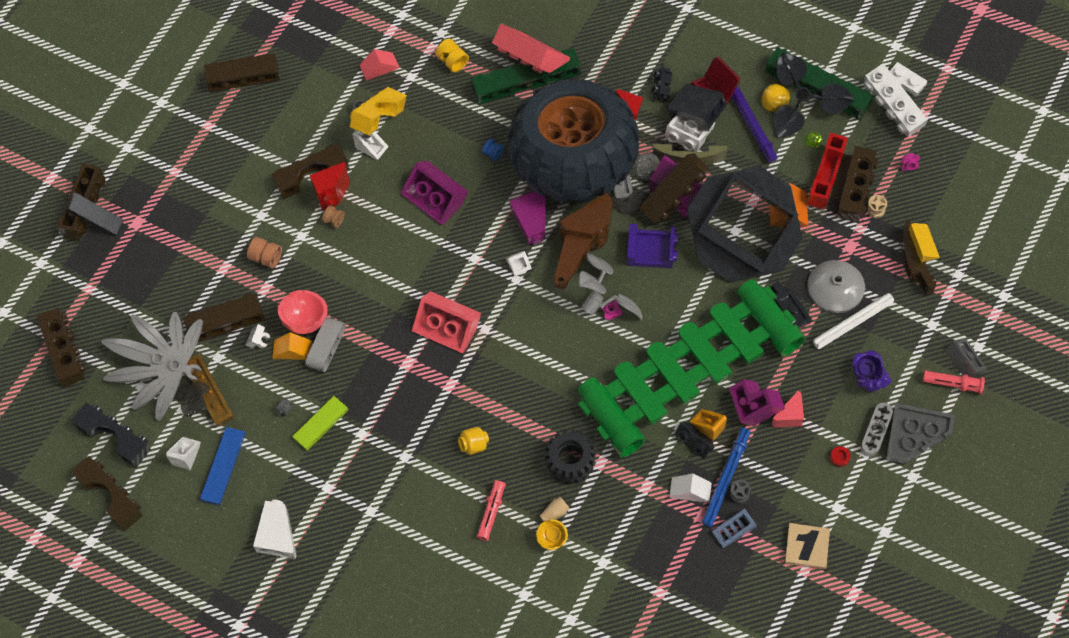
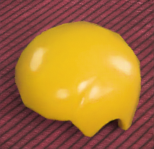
M780 84L769 85L761 97L762 106L766 110L775 113L780 107L788 105L790 93Z
M555 519L546 520L537 529V542L542 548L556 550L566 543L568 537L567 528L561 521Z

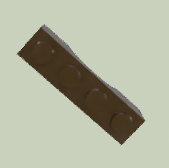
M336 143L327 146L324 150L317 153H312L302 160L295 161L285 168H280L271 175L284 200L300 192L301 181L309 173L322 171L342 162H345L347 170L350 168L341 147Z
M88 456L73 468L71 473L87 491L105 489L111 493V505L107 512L125 532L143 516L139 511L141 506L135 499L130 501L127 498L129 493L122 485L119 488L115 484L117 480L110 472L106 474L102 470L105 467L98 459L93 460Z

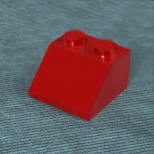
M345 162L310 175L314 193L322 211L326 210L330 205L336 207L341 203L350 184Z

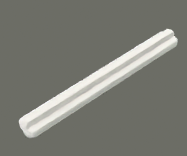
M887 293L813 340L814 346L817 349H821L894 302V298L890 293Z

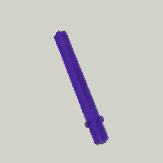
M737 86L732 98L760 147L759 151L763 152L769 163H773L778 159L773 149V143L769 142L739 86Z

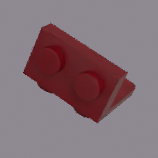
M717 56L711 62L704 77L692 81L690 85L722 92L727 105L740 82V77Z

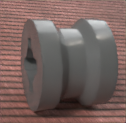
M744 480L733 482L730 489L731 500L737 504L745 503L750 496V485Z

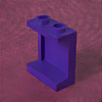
M629 224L627 266L672 268L673 261L677 262V250H674V245L678 244V234L674 233L675 227H671V231L637 229V224Z

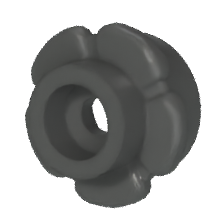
M284 398L278 404L275 410L279 413V416L282 414L286 416L293 408L291 400L288 401Z

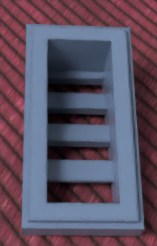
M744 508L714 529L712 533L721 546L725 548L751 532L757 525ZM743 517H744V519L746 520V522L749 524V525L746 526V527L744 526V524H743L742 521L740 520V519L743 518ZM737 521L742 530L738 531L733 523ZM728 526L732 528L735 535L732 536L727 530ZM722 530L724 531V533H725V534L727 535V537L729 538V539L726 540V541L724 540V538H723L722 535L720 534V531H722Z

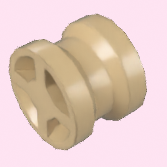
M881 195L872 196L866 208L868 215L873 218L882 217L887 207V200Z

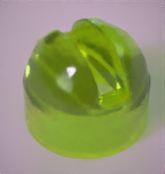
M816 131L810 132L806 139L807 144L810 147H818L822 140L821 134Z

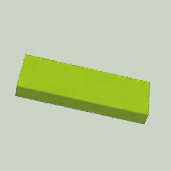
M333 396L292 436L293 439L308 451L348 411V407Z

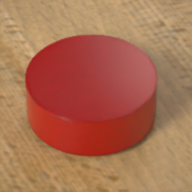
M843 446L835 447L830 454L831 463L836 467L846 466L851 457L849 450Z

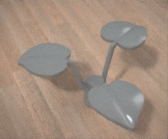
M587 253V260L601 270V275L597 281L595 277L585 271H581L579 274V287L593 290L582 304V308L589 314L594 315L599 307L603 309L605 305L616 300L621 306L633 312L642 320L643 316L637 304L622 294L614 295L605 302L602 301L604 298L599 293L605 294L606 289L600 283L605 272L612 275L613 269L605 260Z

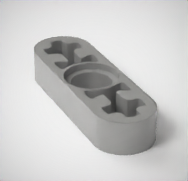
M879 403L876 406L861 444L862 453L868 457L875 456L878 453L892 417L893 409L888 403ZM882 409H885L886 414L884 415V418L881 421L879 420L881 414L880 411H882ZM874 425L880 426L882 433L875 434L871 427ZM871 438L875 439L872 450H868L867 445H869Z

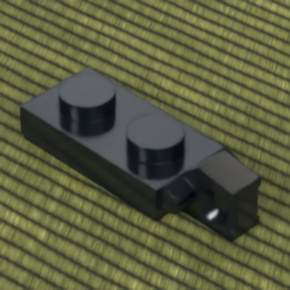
M779 281L773 283L771 290L777 296L774 301L782 311L788 310L796 319L793 325H797L801 329L812 323V318L793 291L788 288L784 289Z

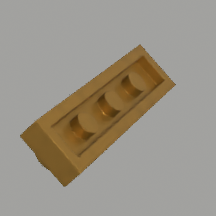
M197 354L190 358L187 365L195 364L202 369L201 371L194 370L192 372V375L198 378L197 381L192 380L216 426L218 427L234 419L229 406L201 355Z

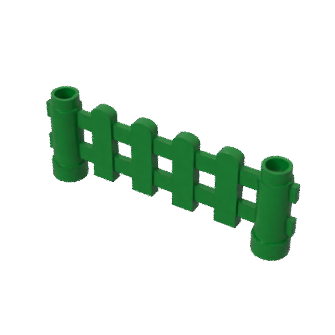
M755 279L745 282L737 290V295L742 301L735 307L730 309L726 303L716 304L710 311L712 321L701 328H698L693 322L685 323L678 332L680 341L668 348L662 342L651 344L647 348L646 354L649 360L636 368L630 362L620 363L614 371V376L617 380L607 386L600 384L595 377L586 380L579 386L577 392L582 398V401L578 403L579 407L586 416L592 414L600 425L597 427V432L604 441L611 440V445L621 458L636 452L646 441L637 426L633 425L640 419L645 417L650 425L655 424L667 416L668 412L664 408V404L678 397L681 403L685 405L700 395V391L696 387V384L710 377L713 383L717 385L732 375V370L728 367V364L741 357L749 365L763 356L764 351L759 345L768 339H771L772 345L783 357L796 351L805 342L806 336L797 325H793L796 319L788 310L782 311L774 300L777 296L769 286L764 288ZM751 315L759 324V327L749 333L740 321ZM722 333L730 342V345L717 352L709 340ZM691 353L699 364L685 372L677 360ZM659 372L667 384L653 393L645 380ZM627 393L635 404L622 411L614 399Z

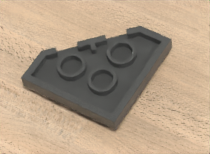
M895 403L886 460L906 464L945 440L952 434L955 415Z

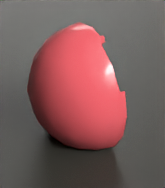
M297 290L289 293L288 296L282 299L280 305H278V315L283 326L293 333L308 334L322 326L327 316V304L317 293L308 290Z

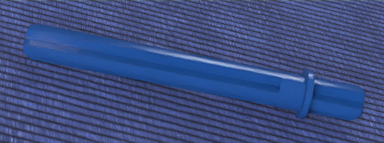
M742 427L736 441H732L731 453L702 520V524L705 526H713L743 451L747 449L746 443L750 436L749 429Z

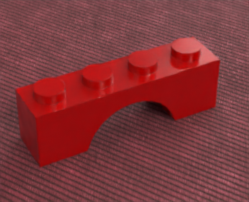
M830 133L807 205L823 210L826 209L846 149L848 137Z

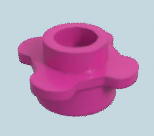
M913 153L904 155L902 157L903 165L901 169L907 171L919 168L918 161L920 156Z
M616 300L605 305L603 309L601 308L604 311L605 319L611 320L622 315V310L619 309V303Z

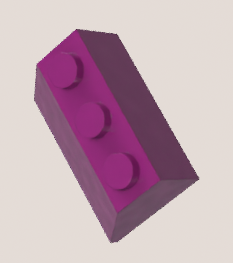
M666 155L662 158L650 178L649 189L652 193L678 165ZM702 182L696 183L693 187L694 191L687 197L684 196L681 200L682 204L677 210H679L682 216L688 217L687 208L701 188Z
M423 161L415 164L401 194L439 224L444 225L462 206L469 191L429 161Z

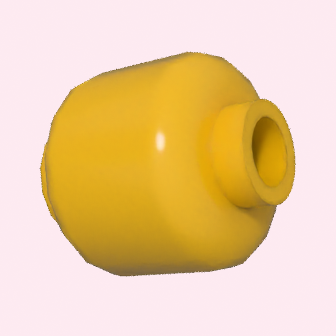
M480 427L464 430L458 438L461 451L466 452L468 455L484 451L489 442L487 432L483 431Z

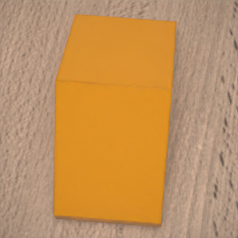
M290 332L274 340L272 358L306 360L313 341Z
M701 409L689 422L701 434L714 441L725 429L727 418L725 415Z

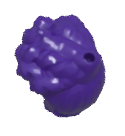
M869 350L864 353H856L852 363L855 377L858 379L857 385L864 387L865 390L870 392L885 388L891 383L889 373L885 372L882 357L875 351Z

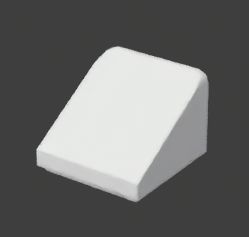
M525 251L506 258L514 276L532 269Z

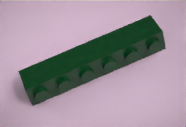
M779 47L775 49L767 61L765 69L767 74L777 79V63L780 55L783 52L793 55ZM801 58L807 66V72L803 79L798 80L800 86L808 88L811 94L823 96L822 88L827 84L835 83L845 87L852 94L854 101L843 112L861 121L871 105L873 95L869 91L861 89L851 82L845 81L835 74L829 73ZM794 82L791 86L797 88V86H796V84H795V82Z
M575 49L562 50L561 53L571 58L551 73L544 70L540 73L532 69L533 65L529 67L521 63L518 65L513 64L504 69H496L487 74H479L471 78L472 88L478 105L581 75V64Z

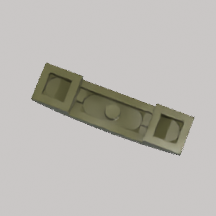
M653 144L654 158L661 161L666 155L677 164L687 154L695 153L706 166L726 159L727 146L709 145L708 152L672 151V144Z

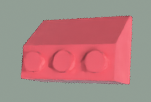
M430 291L421 298L412 332L464 353L477 329L481 313Z

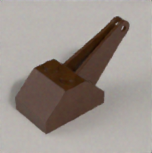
M607 193L560 221V239L564 244L554 278V285L557 289L562 290L567 287L589 251L602 248L607 243L613 213V200Z

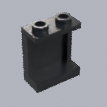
M685 84L675 99L669 104L668 112L671 120L677 115L700 121L702 129L709 131L725 109L726 102L722 92Z

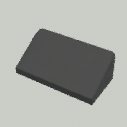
M966 339L954 341L946 348L947 354L962 375L966 374L968 377L973 378L987 370Z

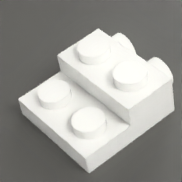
M676 115L667 125L664 137L671 143L676 142L682 145L687 151L693 150L697 152L704 144L708 134L713 130L715 123L707 131L702 129L700 121Z

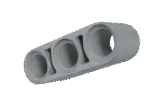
M326 317L306 359L307 367L322 372L327 370L346 327L344 322Z

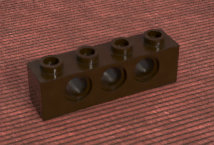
M855 146L837 218L858 223L860 216L864 217L867 207L863 205L864 200L868 201L871 191L867 189L868 184L872 185L875 176L871 172L872 169H876L879 160L875 158L876 150Z
M55 308L36 315L57 379L64 388L85 380L83 372L86 369L83 362L78 360L77 356L80 355L77 345H73L72 340L75 337L71 328H67L66 324L69 323L66 313H62L59 308Z

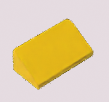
M910 224L909 232L920 261L926 262L938 259L939 254L928 225Z

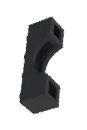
M85 403L71 420L74 426L90 438L100 433L114 434L118 437L116 451L119 456L137 468L151 450L147 444L148 440L141 435H134L133 430L127 425H119L117 423L118 420L112 415H104L102 413L103 410L97 405L91 406Z

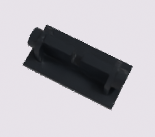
M664 63L658 69L656 68L653 73L652 102H655L657 99L667 102L670 99L671 87L669 86L671 85L672 72L670 68H664Z
M680 422L674 435L696 454L705 459L709 451L711 452L715 448L714 441L704 434L699 437L700 431L690 422Z

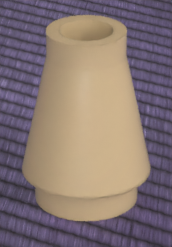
M561 497L554 498L539 516L543 521L556 520L566 515L570 508Z

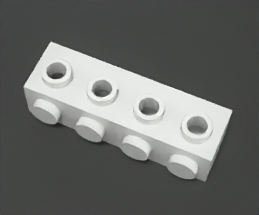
M881 64L865 75V88L869 92L872 91L876 96V102L880 106L883 105L887 110V116L891 120L894 119L898 124L897 128L901 134L910 137L926 125L928 119L884 64Z

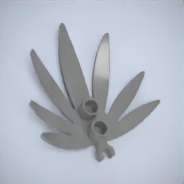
M173 312L169 323V334L172 342V347H170L163 336L151 324L133 314L131 319L134 325L148 341L158 347L157 350L143 343L127 339H103L101 342L110 350L123 357L151 366H134L118 369L104 376L103 380L106 382H131L158 376V379L150 382L139 392L132 404V409L137 410L161 391L155 410V418L160 421L175 396L181 377L187 375L191 380L197 381L198 378L193 376L192 372L194 370H202L198 365L192 364L189 366L187 363L198 343L203 321L199 319L189 328L183 344L181 319L177 312Z

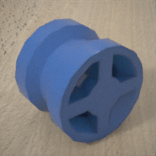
M490 138L485 143L482 154L485 156L489 155L493 161H497L504 151V146L497 144L494 139Z

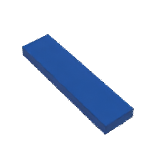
M226 427L203 489L201 501L218 506L221 505L246 435L245 431Z

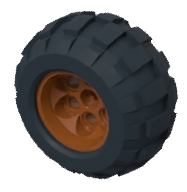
M589 80L557 81L556 84L545 85L533 92L532 97H528L519 105L515 118H512L508 133L509 156L518 176L523 182L526 181L535 193L544 197L551 196L553 200L558 202H587L595 196L608 194L614 190L615 185H619L629 175L639 151L638 125L624 99L621 100L614 90L604 85H595L594 82Z

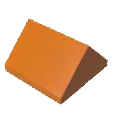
M789 183L792 188L796 211L799 214L800 227H808L807 192ZM770 205V226L783 227L789 216Z

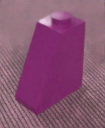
M533 191L510 201V210L528 245L532 243L539 244L545 238L546 197Z

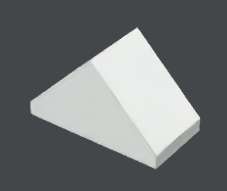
M358 130L352 134L355 148L375 160H378L388 148V145L375 131L369 136Z
M182 437L167 451L166 456L172 466L191 470L201 442Z
M695 474L672 477L669 498L709 503L712 483Z

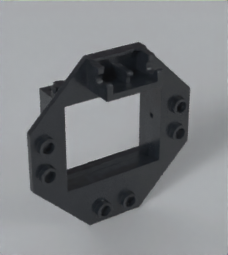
M761 166L707 177L687 208L698 262L729 282L782 271L803 239L798 220L799 214L796 211L791 186ZM734 182L789 216L762 260L707 225Z

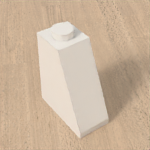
M279 500L265 501L253 545L257 553L296 559L297 555L292 529L285 504Z

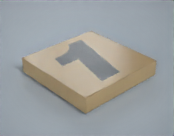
M789 523L785 564L826 570L830 529Z

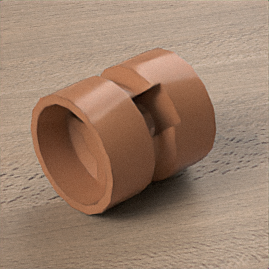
M256 236L249 245L247 258L274 268L280 260L282 247L275 243L270 244L267 240Z

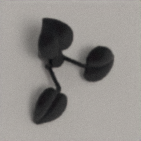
M783 52L777 63V76L779 81L785 86H790L795 82L798 88L795 96L798 101L795 109L785 105L775 112L774 126L776 136L788 137L802 129L805 117L797 111L800 104L808 102L810 98L822 99L821 106L825 112L838 114L854 101L852 94L845 87L835 83L827 84L822 88L823 96L811 94L808 88L801 87L798 80L803 79L806 75L807 66L805 62L797 56Z

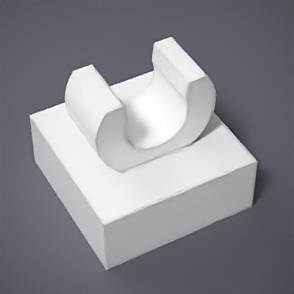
M258 324L251 329L245 345L250 348L256 345L259 348H265L267 344L263 343L261 338L269 339L270 335L263 333L265 327Z

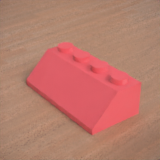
M500 24L492 41L494 45L498 46L497 50L505 54L509 52L511 58L516 60L520 58L522 64L529 67L533 65L532 69L540 73L543 70L551 73L571 58L537 39L504 24Z

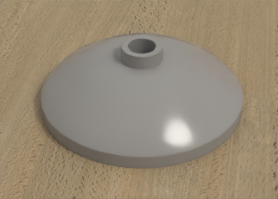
M830 260L819 264L812 270L808 278L807 289L811 300L819 308L831 313H844L854 309L861 302L865 292V283L861 273L851 264L839 260Z

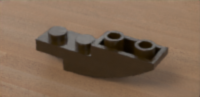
M907 220L901 235L903 266L910 283L918 281L925 296L933 294L936 280L927 270V263L921 262L909 232L911 223Z

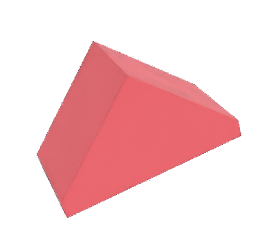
M374 49L360 64V68L367 81L399 69V65L392 52Z
M797 391L784 405L785 409L773 417L771 425L774 428L803 425L801 392Z

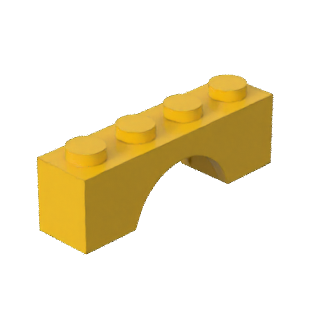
M390 87L385 88L365 103H362L361 106L352 110L350 114V127L369 136L378 129L381 115L395 117L403 111L407 95Z

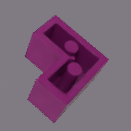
M744 379L729 388L742 424L755 426L785 409L779 391L767 388L760 391L758 382Z

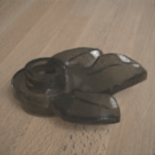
M196 381L192 384H182L178 388L177 396L181 401V410L185 416L191 418L194 411L202 412L207 410L202 397L210 389L207 384Z

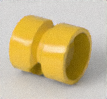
M452 39L444 40L435 52V55L452 72L460 71L469 60V56Z

